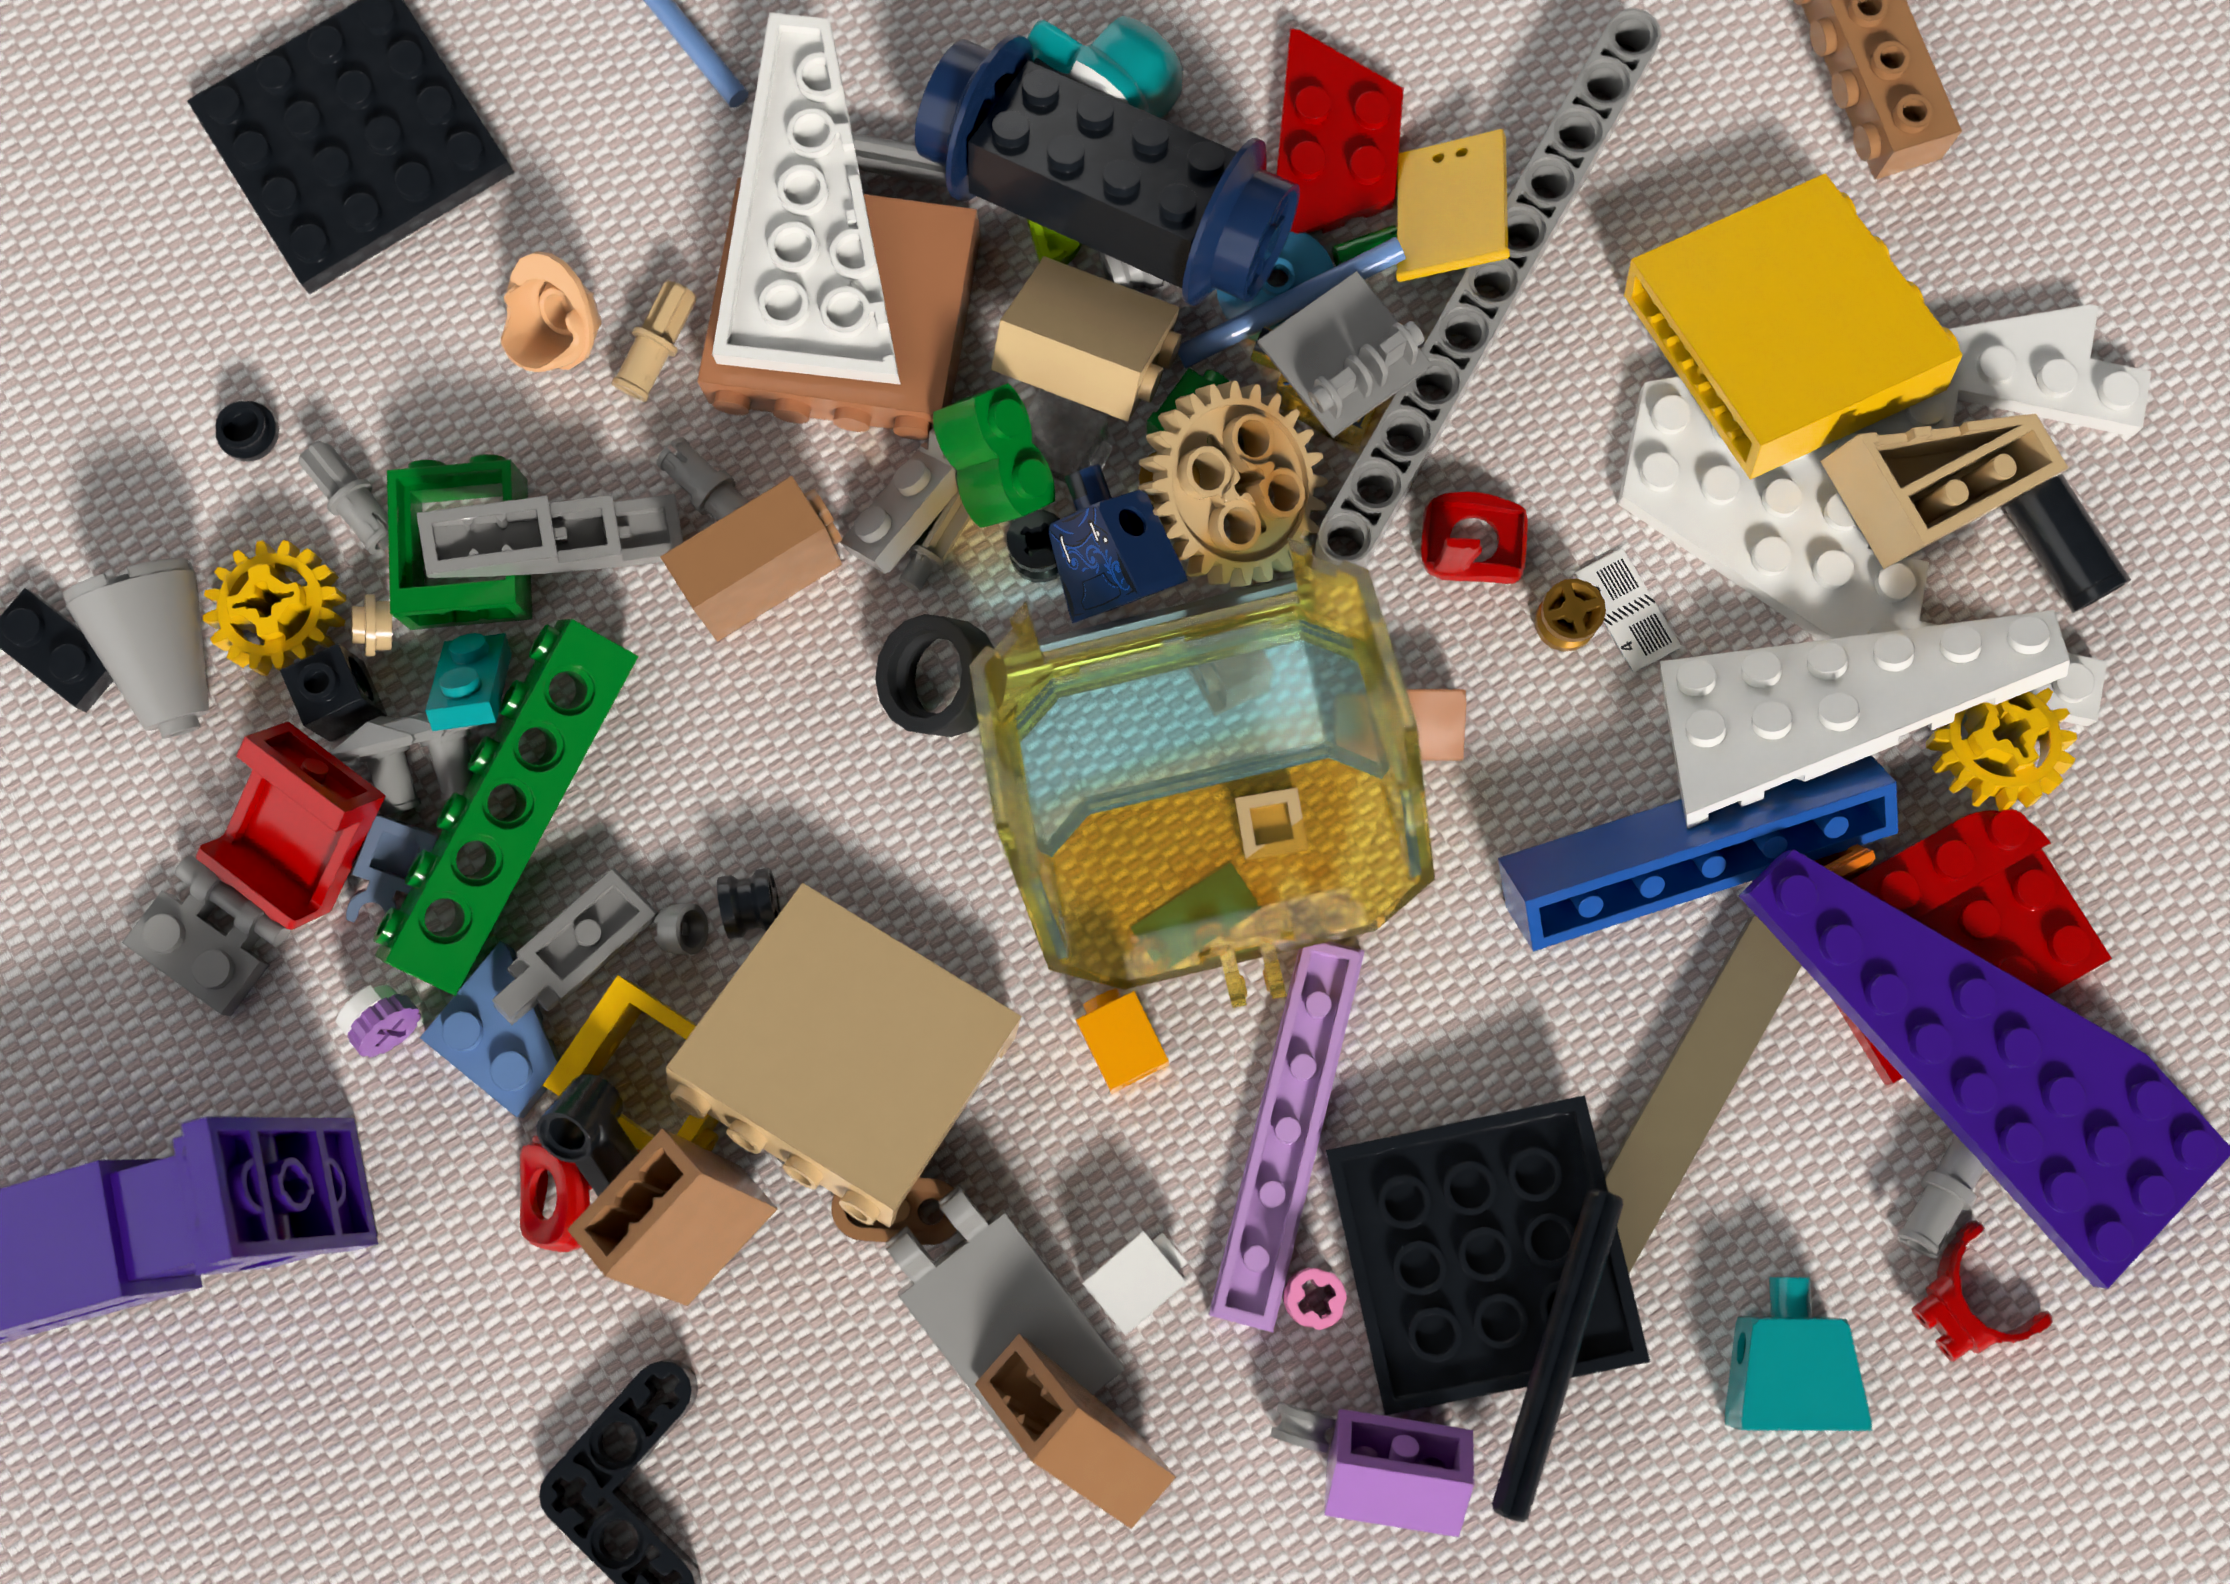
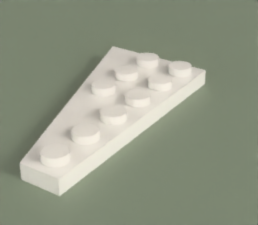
M2055 610L1660 661V677L1687 829L1707 822L1708 813L1738 802L1741 807L1764 799L1765 790L1795 778L1806 782L1899 744V736L1926 725L1932 731L1954 722L1955 714L1983 702L1996 705L2066 677L2070 659Z

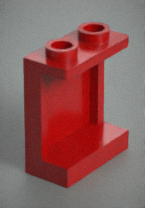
M287 721L244 737L236 757L253 770L225 833L217 839L200 845L195 857L214 872L222 882L232 886L263 910L271 920L280 923L286 929L293 930L332 911L386 795Z

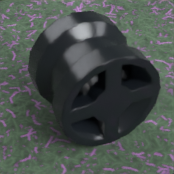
M1036 510L1024 517L1015 519L1011 523L1007 532V548L1010 561L1014 570L1026 580L1034 583H1046L1059 576L1048 532L1050 524L1060 520L1056 514L1046 510ZM1043 534H1046L1043 537V539H1037L1035 541H1032L1028 538L1042 537Z
M758 869L752 877L740 880L732 875L718 877V904L727 937L730 940L742 938L748 930L760 927L767 931L781 912L777 887L771 869Z

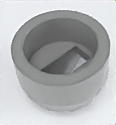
M693 903L673 904L661 909L654 918L653 923H657V936L653 937L662 950L676 955H693L699 953L705 946L709 930L708 920L704 910L699 905ZM681 923L683 926V935L680 934Z

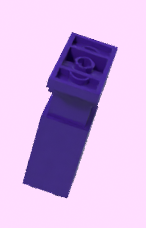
M203 1117L181 1124L183 1136L172 1138L175 1151L174 1156L163 1159L97 1160L0 1188V1344L202 1288L200 1275L273 1268L320 1254L356 1251L377 1245L378 1238L355 1119Z

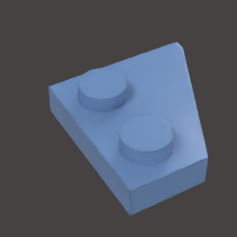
M500 941L460 988L457 995L450 1000L421 1035L420 1039L515 1117L524 1118L547 1090L543 1084L561 1058L554 1041L548 1038L542 1024L543 1015L538 1004L513 1025L494 1007L492 999L515 980L507 971V968L517 959L515 950L508 944Z

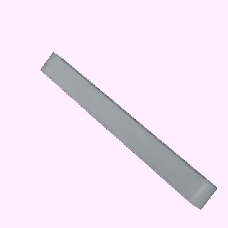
M1637 8L1624 9L1616 13L1609 21L1507 199L1508 236L1522 238L1528 243L1529 247L1518 249L1508 244L1510 250V257L1508 259L1468 267L1421 349L1432 363V368L1395 394L1323 519L1314 548V562L1319 572L1328 579L1338 582L1349 581L1358 577L1366 568L1645 77L1661 38L1660 25L1655 17L1647 11ZM1625 44L1631 46L1637 52L1625 51L1618 45ZM1590 92L1603 93L1610 100L1602 101L1596 99ZM1570 139L1577 141L1584 149H1571L1563 144L1562 140ZM1542 187L1549 189L1557 198H1542L1533 189ZM1480 285L1492 286L1500 292L1502 297L1497 299L1483 297L1477 292L1475 287ZM1455 334L1466 336L1471 340L1474 347L1463 350L1455 348L1448 342L1446 337ZM1424 384L1435 385L1444 392L1446 397L1435 401L1426 399L1419 393L1417 387ZM1397 434L1409 436L1414 440L1417 449L1411 452L1398 451L1389 444L1387 438ZM1365 485H1375L1386 492L1388 500L1381 504L1368 503L1360 497L1357 490ZM1336 536L1349 537L1356 542L1359 552L1352 556H1340L1330 549L1327 542Z

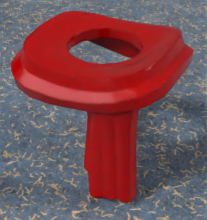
M1451 492L1433 498L1425 507L1423 514L1421 558L1426 572L1441 580L1502 584L1518 582L1523 576L1526 563L1528 517L1525 508L1510 500L1481 492ZM1467 518H1477L1486 521L1497 534L1498 545L1496 552L1492 557L1484 561L1473 562L1482 553L1480 539L1451 538L1454 526Z
M534 1135L531 1142L522 1147L520 1154L521 1234L531 1245L555 1252L577 1250L581 1246L569 1233L568 1228L590 1206V1190H592V1187L575 1162L562 1161L549 1154L541 1145L538 1136ZM548 1171L554 1178L557 1193L556 1207L549 1219L543 1216L548 1188Z

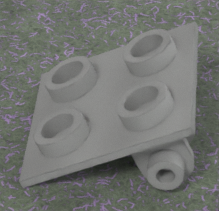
M1357 271L1257 341L1262 350L1332 438L1433 366L1418 347L1424 342V336L1419 327L1413 321H1409L1405 325L1400 324Z

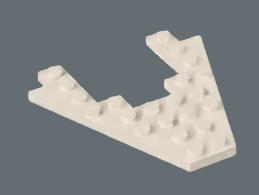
M2088 304L1951 328L1949 330L1956 337L1959 349L1963 355L1946 391L1751 480L1679 376L1644 383L1639 392L1617 504L1818 640L1934 626L1937 624L1919 621L1929 562L1906 557L1883 569L1873 550L1868 549L1869 543L1820 461L1858 434L1877 432L1879 436L1905 433L1912 428L1931 426V429L1953 427L1957 400L2027 415L2037 414L2041 418L2132 437L2143 428L2152 371L2090 359L2099 307L2096 305ZM2068 653L2070 662L2067 676L2029 692L2037 695L2040 691L2049 688L2053 691V694L2046 704L2051 710L2067 708L2070 714L2063 721L2089 726L2098 721L2107 661ZM1966 714L1964 715L1961 724V736L1965 739L1968 736V733L1963 725L1968 719Z

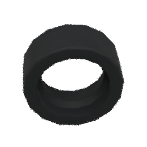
M923 614L905 620L888 636L878 656L875 681L879 701L889 718L909 732L954 737L972 731L988 716L998 697L1001 670L997 651L985 632L968 621ZM945 639L952 642L959 653L962 668L960 687L950 705L940 713H931L925 710L918 699L915 685L916 670L924 651L935 640Z

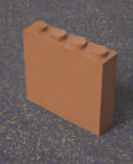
M737 177L697 380L708 403L713 404L715 409L732 415H747L750 410L771 412L776 418L790 423L803 424L809 422V418L833 421V424L837 427L853 432H865L872 426L893 429L895 434L906 439H928L929 432L934 428L933 412L951 405L953 400L981 239L977 209L864 194L901 384L722 365L716 363L712 352L741 184V177Z

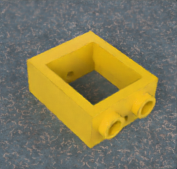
M617 975L543 1086L560 1096L572 1080L579 1075L592 1074L599 1076L642 1011L686 1040L697 1024L633 982ZM623 1114L617 1120L633 1145L641 1151L655 1137V1135ZM708 1114L703 1119L689 1115L676 1135L712 1151L719 1138V1135L713 1131L719 1121Z

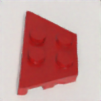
M1291 28L1276 175L1294 182L1300 187L1298 208L1290 232L1296 234L1305 232L1309 234L1321 229L1322 234L1345 226L1353 218H1368L1393 209L1404 88L1300 29Z

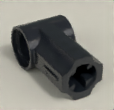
M584 1074L573 1079L542 1115L536 1126L537 1136L541 1145L549 1154L557 1159L569 1163L575 1162L597 1196L639 1154L617 1121L623 1112V1100L618 1090L600 1076Z

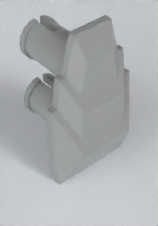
M421 712L401 718L379 716L366 722L330 753L341 762L359 758V762H367L374 787L386 795L379 809L380 814L387 815L411 809L421 804L404 752L410 749L409 745L420 742L421 747L428 746L441 789L440 795L442 800H448L454 792L462 795L474 772L467 769L471 754L465 736L471 734V728L482 725L432 731L426 713Z

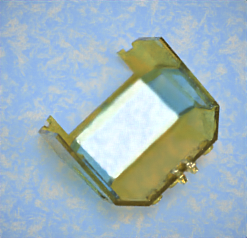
M1288 538L1296 591L1042 652L1027 601H1025L1009 619L1012 629L995 649L986 646L969 666L994 825L1049 970L1125 990L1223 967L1232 1008L1247 1005L1246 998L1248 996L1244 976L1239 973L1237 963L1263 958L1265 966L1263 976L1266 989L1271 993L1272 999L1280 998L1287 995L1277 954L1376 931L1435 880L1417 722L1367 568L1344 559L1337 566L1313 556L1311 546ZM1298 788L1303 818L1293 826H1291L1287 802L1250 809L1256 846L1266 845L1248 858H1245L1235 798Z

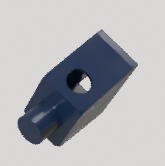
M1100 464L1081 469L1064 477L1077 512L1051 523L1048 532L1072 623L1119 608L1188 581L1159 517L1153 513L1154 507L1147 493L1139 489L1112 498Z

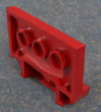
M1988 810L1969 814L1849 880V882L2046 996L2112 959L2042 848L2051 842L2038 827L2029 822L2026 816L2017 810ZM1835 1003L1884 1085L1894 1084L1901 1080L1903 1077Z

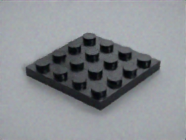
M358 0L186 100L299 283L309 294H312L514 173L403 0Z
M1585 1095L1326 1150L1385 1416L1527 1387L1586 1193L1593 1188L1609 1192ZM1616 1228L1571 1378L1650 1362L1618 1228Z

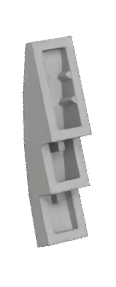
M675 494L613 502L612 495L553 503L548 502V496L416 513L427 578L547 574L663 562L660 558L661 555L683 543Z

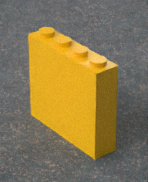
M1826 173L1634 257L1630 262L1624 297L1750 480L1946 391L1963 355L1952 331L1947 327H1942L1925 305L1920 289L1915 283L1905 279L1890 259L1885 243L1879 237L1871 234L1858 217L1851 198L1846 193L1840 192Z

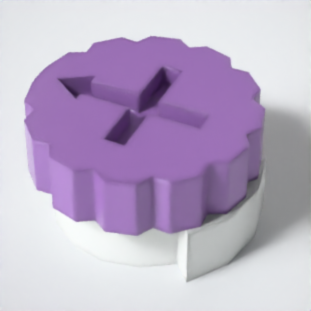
M369 985L346 1002L339 1011L335 1022L344 1034L348 1035L349 1042L361 1056H368L370 1058L376 1057L380 1053L384 1054L392 1050L394 1046L402 1043L417 1027L421 1014L419 1013L420 1010L407 995L397 994L393 987L380 985L373 988L372 985Z

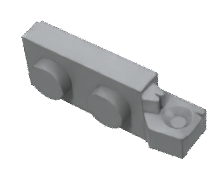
M934 428L929 432V440L921 444L919 450H916L910 459L898 468L893 479L873 503L860 513L854 525L842 538L843 540L840 541L851 555L885 574L893 570L958 492L957 470L948 462L941 451Z
M615 868L611 869L516 952L517 959L507 968V971L515 980L492 999L494 1007L511 1025L535 1007L537 1003L547 1012L550 1011L559 1002L563 1003L651 925L658 911Z

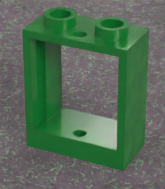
M482 454L471 457L469 463L446 465L437 460H416L410 462L408 468L387 470L390 614L408 629L418 630L533 620L531 574L505 576L504 580L425 586L424 557L416 514L423 512L422 503L503 496V501L528 498V480L511 459L507 460L499 455Z

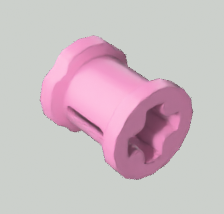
M1305 1268L1297 1271L1288 1279L1283 1292V1302L1291 1318L1302 1326L1313 1327L1317 1330L1331 1327L1340 1320L1343 1315V1306L1347 1300L1343 1283L1335 1274L1320 1268ZM1310 1280L1317 1287L1327 1285L1330 1289L1331 1294L1323 1300L1327 1311L1320 1316L1311 1309L1303 1311L1299 1309L1298 1302L1305 1297L1302 1285L1306 1281Z

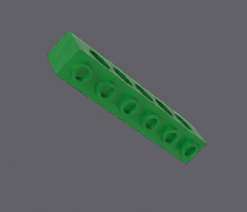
M573 619L558 620L554 627L549 624L543 627L530 649L529 658L535 660V663L524 683L515 680L501 701L499 714L505 716L494 738L485 736L477 745L469 760L467 769L474 772L470 782L462 795L454 792L450 796L438 817L436 826L443 829L435 846L431 852L423 849L411 865L405 879V884L412 888L399 910L391 907L382 918L373 939L374 942L380 944L375 953L377 958L454 996L457 995L639 656ZM561 672L568 674L576 686V694L573 701L563 708L557 706L549 694V686L552 679ZM535 727L545 737L546 750L539 760L528 763L521 757L518 744L522 734L528 729ZM501 784H508L516 795L515 808L508 816L495 819L488 809V797L495 787ZM479 841L486 852L485 863L478 872L471 875H463L456 864L458 851L468 842ZM450 899L455 906V918L452 924L442 931H429L425 924L427 908L436 900Z

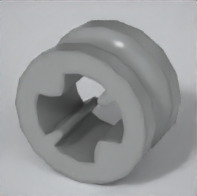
M1279 1402L1277 1411L1281 1414L1282 1421L1278 1426L1272 1427L1270 1436L1300 1447L1328 1453L1330 1443L1326 1442L1324 1435L1328 1428H1334L1336 1418L1299 1406Z

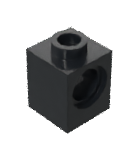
M339 643L280 670L303 726L329 742L358 730L372 719L379 716H388L365 662Z

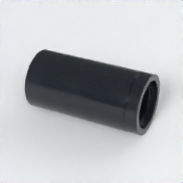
M2063 474L2038 485L2005 507L2064 601L2067 602L2066 604L2072 613L2091 605L2131 581V578Z

